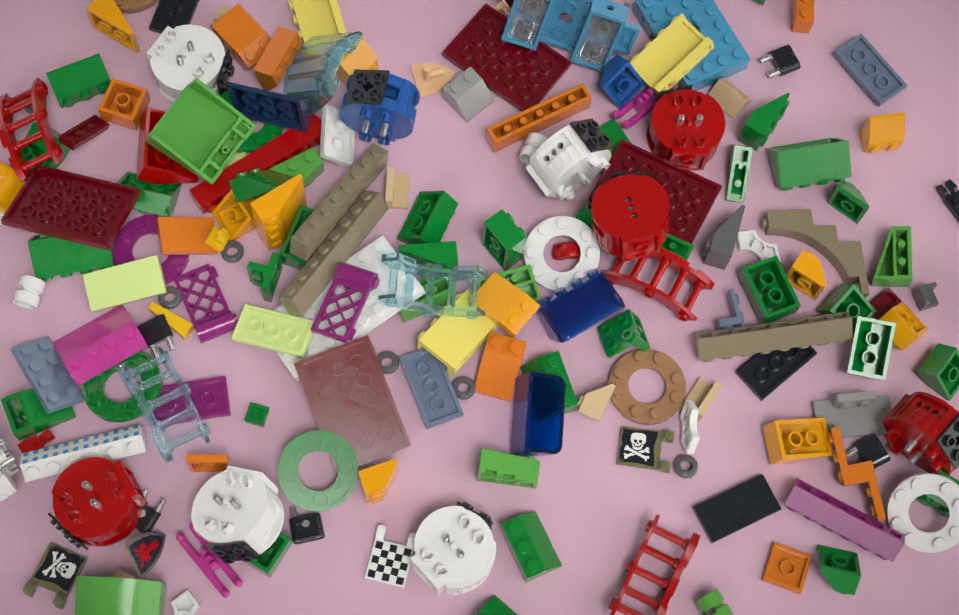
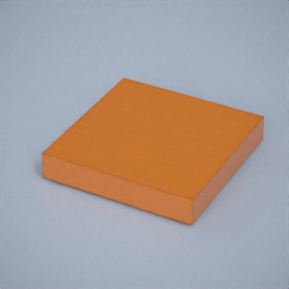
M186 454V463L192 472H223L227 469L228 465L231 466L227 454Z
M773 542L761 581L801 594L812 555Z

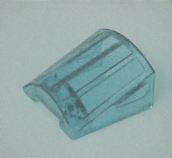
M355 31L313 36L306 41L300 50L297 51L292 64L289 65L286 71L284 95L301 98L311 103L314 114L333 98L340 82L334 79V76L345 53L351 54L356 49L363 33Z

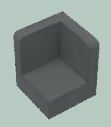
M936 282L920 286L912 294L919 312L936 307L939 304L933 291L937 286Z

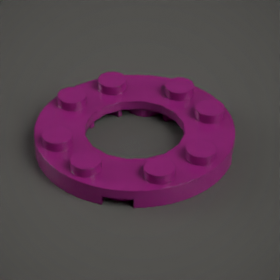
M144 215L135 218L119 231L114 240L112 250L115 266L135 261L133 247L140 237L146 234H158L157 215ZM169 255L161 264L165 285L173 282V278L183 273L189 262V255Z

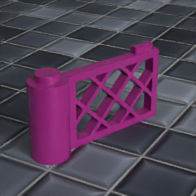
M340 262L336 267L334 280L310 330L346 344L348 340L352 341L356 329H354L366 300L370 292L379 286L380 278H378V274ZM337 285L344 287L346 290L345 293L336 296L334 293ZM356 292L363 293L360 300L353 302L350 295ZM349 297L351 304L340 308L338 301ZM336 302L338 310L328 314L326 310L328 305ZM353 308L354 315L345 320L343 312ZM341 314L343 321L332 325L330 318ZM328 319L330 327L323 330L319 329L320 322ZM345 325L347 330L344 336L337 335L335 329Z
M209 264L173 278L177 289L181 293V298L201 344L233 331L238 322L236 313L231 314L216 281V277H219L215 267H210ZM208 271L209 277L207 281L198 279L201 273ZM186 279L192 281L189 289L181 287L179 282ZM195 283L204 285L201 293L192 290ZM208 286L216 289L214 297L205 295ZM190 294L199 296L196 304L187 302ZM202 298L211 300L208 309L199 306ZM215 302L224 306V309L216 312L212 310ZM197 310L206 312L204 318L195 320L194 315Z

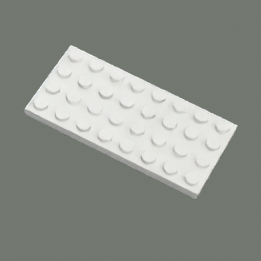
M383 235L354 254L346 262L347 264L378 274V278H380L379 286L370 292L355 324L354 329H356L352 341L363 337L426 293ZM334 278L304 316L297 317L315 321ZM337 285L334 293L336 296L345 293L346 290L344 287ZM356 292L350 295L353 302L360 300L363 293ZM349 297L338 301L340 308L351 304ZM336 302L328 305L326 309L328 314L338 310ZM283 304L273 310L289 314ZM353 308L343 312L345 320L354 315ZM341 314L330 318L332 325L343 321ZM328 319L320 322L318 328L323 330L330 327ZM343 325L335 329L336 334L344 336L347 330L346 326ZM313 333L304 359L346 343ZM277 352L295 380L299 381L294 363L304 359Z

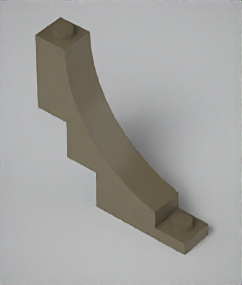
M811 209L766 212L761 219V227L765 229V235L788 237L814 248L834 266L844 284L853 283L865 298L869 295L861 241L838 242L836 225L814 226Z

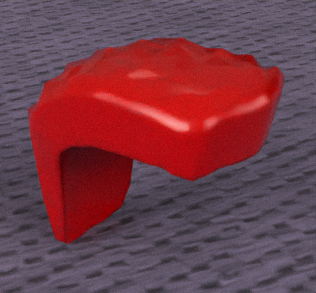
M562 242L553 246L552 256L558 261L566 259L580 260L581 251L577 243Z

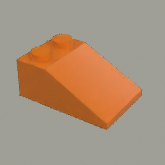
M239 4L210 25L243 70L249 69L259 61L271 40L266 31Z
M489 332L475 383V393L511 402L527 342Z

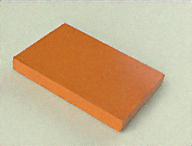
M158 217L156 219L161 255L218 254V251L204 242L211 228L215 225L214 217Z

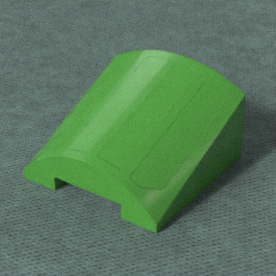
M195 78L180 93L144 141L213 185L242 143L247 140L256 128V125L201 80Z
M76 576L75 615H163L166 585L160 581Z

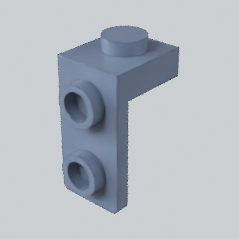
M734 288L729 289L726 294L732 317L719 319L715 325L716 330L741 327L744 322L743 313L739 311L738 307L739 296L735 294Z

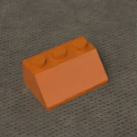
M278 26L253 71L263 90L269 91L277 87L284 78L286 70L292 64L294 56L302 46V40L297 31Z

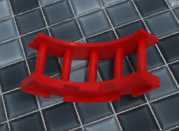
M39 77L33 81L32 88L14 97H9L7 93L0 96V140L3 148H8L11 156L8 160L19 181L26 179L31 174L30 168L51 158L57 164L64 158L63 151L57 145L47 119L48 113L45 108V101L48 95V88ZM31 105L33 106L34 113L13 122L15 113ZM36 120L40 131L17 142L15 130ZM43 138L49 151L29 161H25L21 154V148Z
M662 247L660 253L638 258L629 276L619 273L624 264L621 256L618 257L611 271L600 270L599 272L605 278L606 283L628 287L641 292L645 297L653 298L669 308L677 315L678 319L684 322L697 320V317L690 311L701 290H712L715 285L700 269L696 272L689 267L690 262ZM650 258L660 264L651 282L647 284L636 278L646 259ZM667 267H670L679 274L669 294L656 288ZM686 278L693 284L694 288L683 306L675 298Z
M656 514L653 521L649 519L645 527L647 534L634 561L629 560L625 571L628 574L617 598L613 597L608 609L611 610L609 615H615L616 611L625 615H643L620 603L624 594L652 607V610L655 611L654 615H665L669 600L673 597L680 582V576L697 548L700 535L693 532L690 539H684L657 526L660 515ZM652 533L682 546L681 549L684 551L680 559L677 557L675 559L648 546L647 543ZM643 552L671 565V568L674 569L671 578H666L665 580L637 566ZM633 573L661 586L662 590H664L661 600H655L629 587L628 584Z

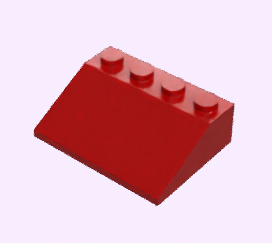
M147 107L140 119L136 180L152 184L197 183L199 181L197 175L144 141L165 114L164 111Z

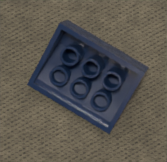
M228 82L227 86L234 108L248 119L302 132L308 131L314 115L311 103L301 98Z

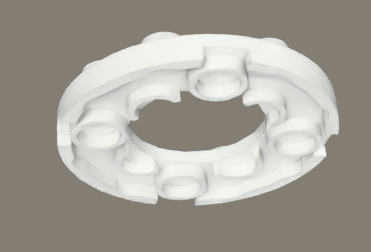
M556 216L542 221L531 231L525 244L524 259L526 265L531 264L535 280L539 285L556 292H568L582 287L593 277L599 265L600 247L593 231L584 222L573 217ZM564 235L571 237L580 247L581 257L579 263L575 268L567 272L552 270L544 260L543 251L545 245L556 236Z
M925 472L909 476L895 487L888 503V521L891 528L905 535L906 546L920 552L935 553L947 550L959 542V485L955 481L941 474ZM923 494L939 496L946 502L949 508L950 516L947 523L942 529L935 532L919 530L912 524L909 518L908 510L910 504L916 497Z

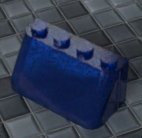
M592 269L582 279H574L568 287H561L554 291V295L538 300L540 307L536 312L550 340L559 343L566 342L625 307L622 298L602 270Z
M529 371L515 378L510 454L521 457L554 455L561 451L566 383L562 377Z

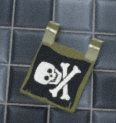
M622 426L617 465L670 473L671 462L660 461L662 441L673 443L674 432Z
M50 542L31 579L23 588L25 595L33 597L37 587H43L57 593L53 604H55V607L63 610L76 582V576L80 575L88 558Z

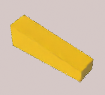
M152 301L148 306L149 311L155 316L164 314L170 328L185 341L194 330L193 324Z

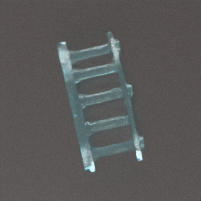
M399 252L382 254L381 262L390 268L388 295H378V300L384 302L386 306L422 313L425 317L439 315L477 319L478 316H485V312L476 306L478 282L480 279H487L488 271L481 266H455L454 270L442 269L443 265L425 263L424 266L416 264L415 259ZM398 270L404 271L406 275L404 298L396 294ZM415 275L425 276V279H427L425 304L412 301ZM437 278L447 279L449 282L447 307L433 305L434 280ZM458 280L470 281L468 307H455L456 282Z
M158 346L156 348L159 357L133 369L131 367L127 368L124 363L116 367L129 393L136 398L138 402L137 407L144 420H147L151 430L154 429L150 433L161 457L168 463L174 460L171 452L175 448L199 436L206 443H209L208 434H210V430L206 423H202L189 395L191 394V389L187 382H182L171 363L172 358L169 352H164ZM163 364L167 371L143 382L135 381L137 375ZM172 377L178 389L155 400L146 401L143 395L145 389ZM180 396L183 397L188 407L187 410L163 421L156 420L153 414L154 408ZM190 416L193 417L197 429L171 442L165 440L162 433L165 431V428Z

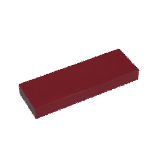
M93 115L61 134L58 141L71 150H75L108 130L109 123Z

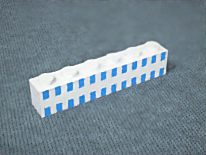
M138 424L22 453L20 467L25 482L60 474L73 463L85 458L101 457L112 461L146 452V440L142 426Z

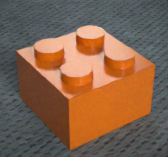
M112 78L98 111L103 120L137 131L140 119L151 99L147 89Z

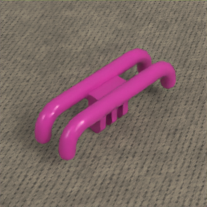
M647 86L620 110H614L612 118L620 119L634 107L638 113L630 120H624L622 127L623 129H629L653 110L656 98L652 100L653 90Z
M191 523L189 528L203 545L204 549L198 554L182 533L177 534L176 539L222 597L227 598L230 592L214 572L221 568L236 587H241L243 581L229 564L222 562L219 557L206 547V544L209 543L195 531Z

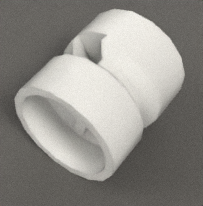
M529 133L524 144L525 146L520 151L519 159L524 164L529 165L532 155L547 138L539 133Z
M22 275L18 284L20 290L15 292L12 302L28 310H37L41 300L39 295L43 294L46 283L36 277Z

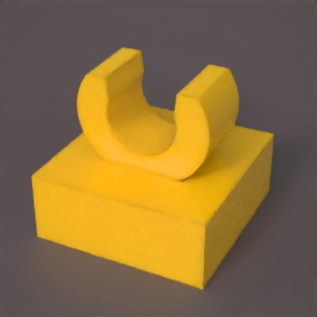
M214 225L204 242L220 253L230 238L228 235L229 231L223 227L219 229Z

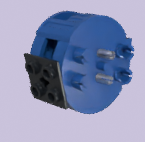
M354 69L353 74L348 77V91L343 96L339 113L342 122L350 129L359 132L362 141H365L366 137L367 142H371L372 138H377L378 143L383 145L384 140H386L385 145H389L390 141L395 142V139L409 136L413 131L417 114L415 106L420 100L418 88L407 79L390 74L389 70Z

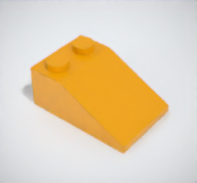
M93 0L86 8L93 28L138 53L140 50L134 32L116 5L115 0Z
M493 272L469 300L512 338L516 336L540 307L525 292L496 272Z
M825 418L777 420L763 427L771 465L833 456Z

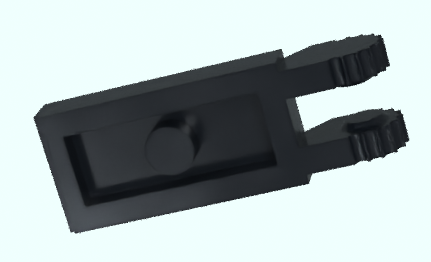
M949 179L945 182V185L951 193L950 196L941 184L937 186L936 190L942 198V202L959 223V190L956 184Z

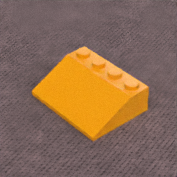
M301 174L250 203L257 234L269 251L283 245L300 206L307 207Z

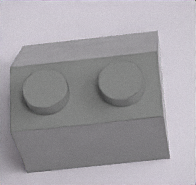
M471 67L443 87V99L466 123L494 102L485 82Z

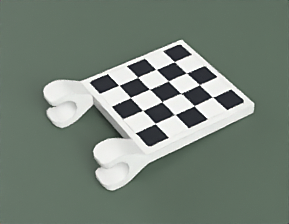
M378 525L365 578L404 588L410 568V558H412L416 533L409 534L407 546L384 541L386 526Z

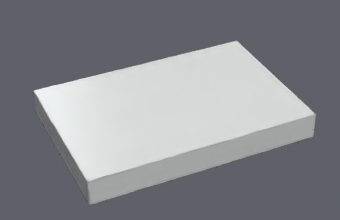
M326 104L322 108L320 157L351 168L354 162L355 131L342 122L339 116V109Z

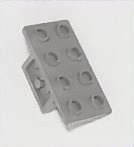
M875 391L837 394L832 400L814 401L812 403L815 418H825L828 433L832 432L831 428L838 426L840 427L842 438L870 436L873 433L883 435L886 433L882 420L891 411L890 400L887 395L876 396Z

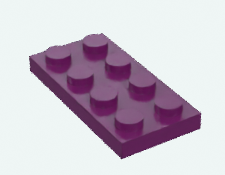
M226 376L163 385L157 402L149 410L151 427L231 416Z

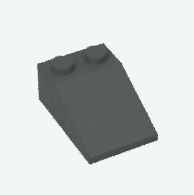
M741 205L714 233L712 239L708 238L702 252V256L705 257L703 264L725 270L733 254L745 210L744 205Z

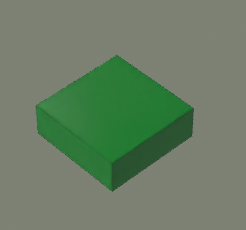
M250 402L244 421L264 427L270 408Z

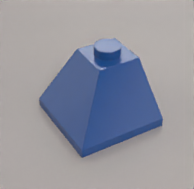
M616 54L604 66L601 87L615 105L621 109L646 83L629 61Z

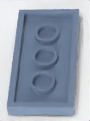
M862 33L833 53L834 57L878 107L905 90L908 86Z
M49 336L12 347V354L47 414L84 401L80 389L68 372Z
M424 348L399 357L426 429L464 416L445 366L441 361Z

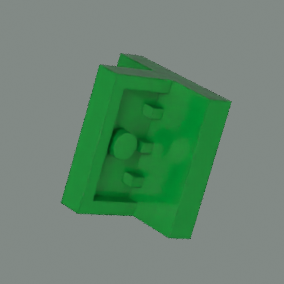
M272 252L268 266L249 261L247 266L250 282L261 287L264 301L272 302L283 269L280 254Z

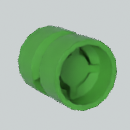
M719 589L710 592L696 601L700 611L705 612L706 615H733L728 604L723 603L724 597Z

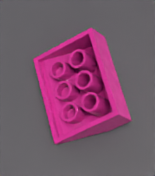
M123 305L110 310L53 342L77 386L148 347Z

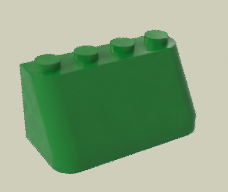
M826 138L768 148L776 184L782 191L792 190L793 186H799V188L810 187L812 183L825 185L831 180L842 182L845 178L852 177L848 140Z
M42 234L32 236L27 241L35 277L41 278L42 281L51 280L53 276L61 275V278L72 276V273L75 272L87 274L91 273L92 269L99 268V270L114 266L112 245L107 251Z

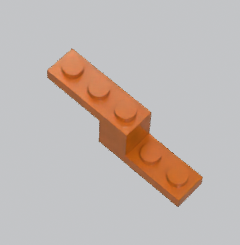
M840 427L831 428L832 432L828 433L831 445L835 444L836 452H833L835 464L839 463L841 471L837 472L840 483H844V486L869 482L870 486H866L868 498H873L874 505L871 506L873 518L877 517L878 521L885 520L886 515L872 460L848 465Z

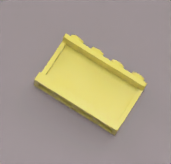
M288 0L290 11H294L292 16L294 26H298L299 30L297 32L304 45L301 46L304 57L307 56L309 63L344 55L350 49V42L337 0Z
M682 13L674 17L670 25L666 29H662L653 41L648 42L642 52L634 55L630 64L643 81L658 95L664 90L669 91L714 49V44L709 37H704L689 23Z
M469 289L463 294L460 292L455 297L454 303L451 306L447 305L442 311V316L439 319L435 318L431 322L430 328L427 331L421 332L417 338V348L421 350L423 347L448 367L447 373L452 377L487 340L489 332H494L499 327L469 301L474 295Z

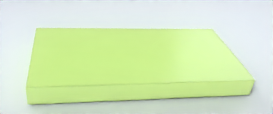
M158 255L83 274L91 312L167 293Z
M245 304L231 339L235 342L304 359L314 333L310 330L314 320Z

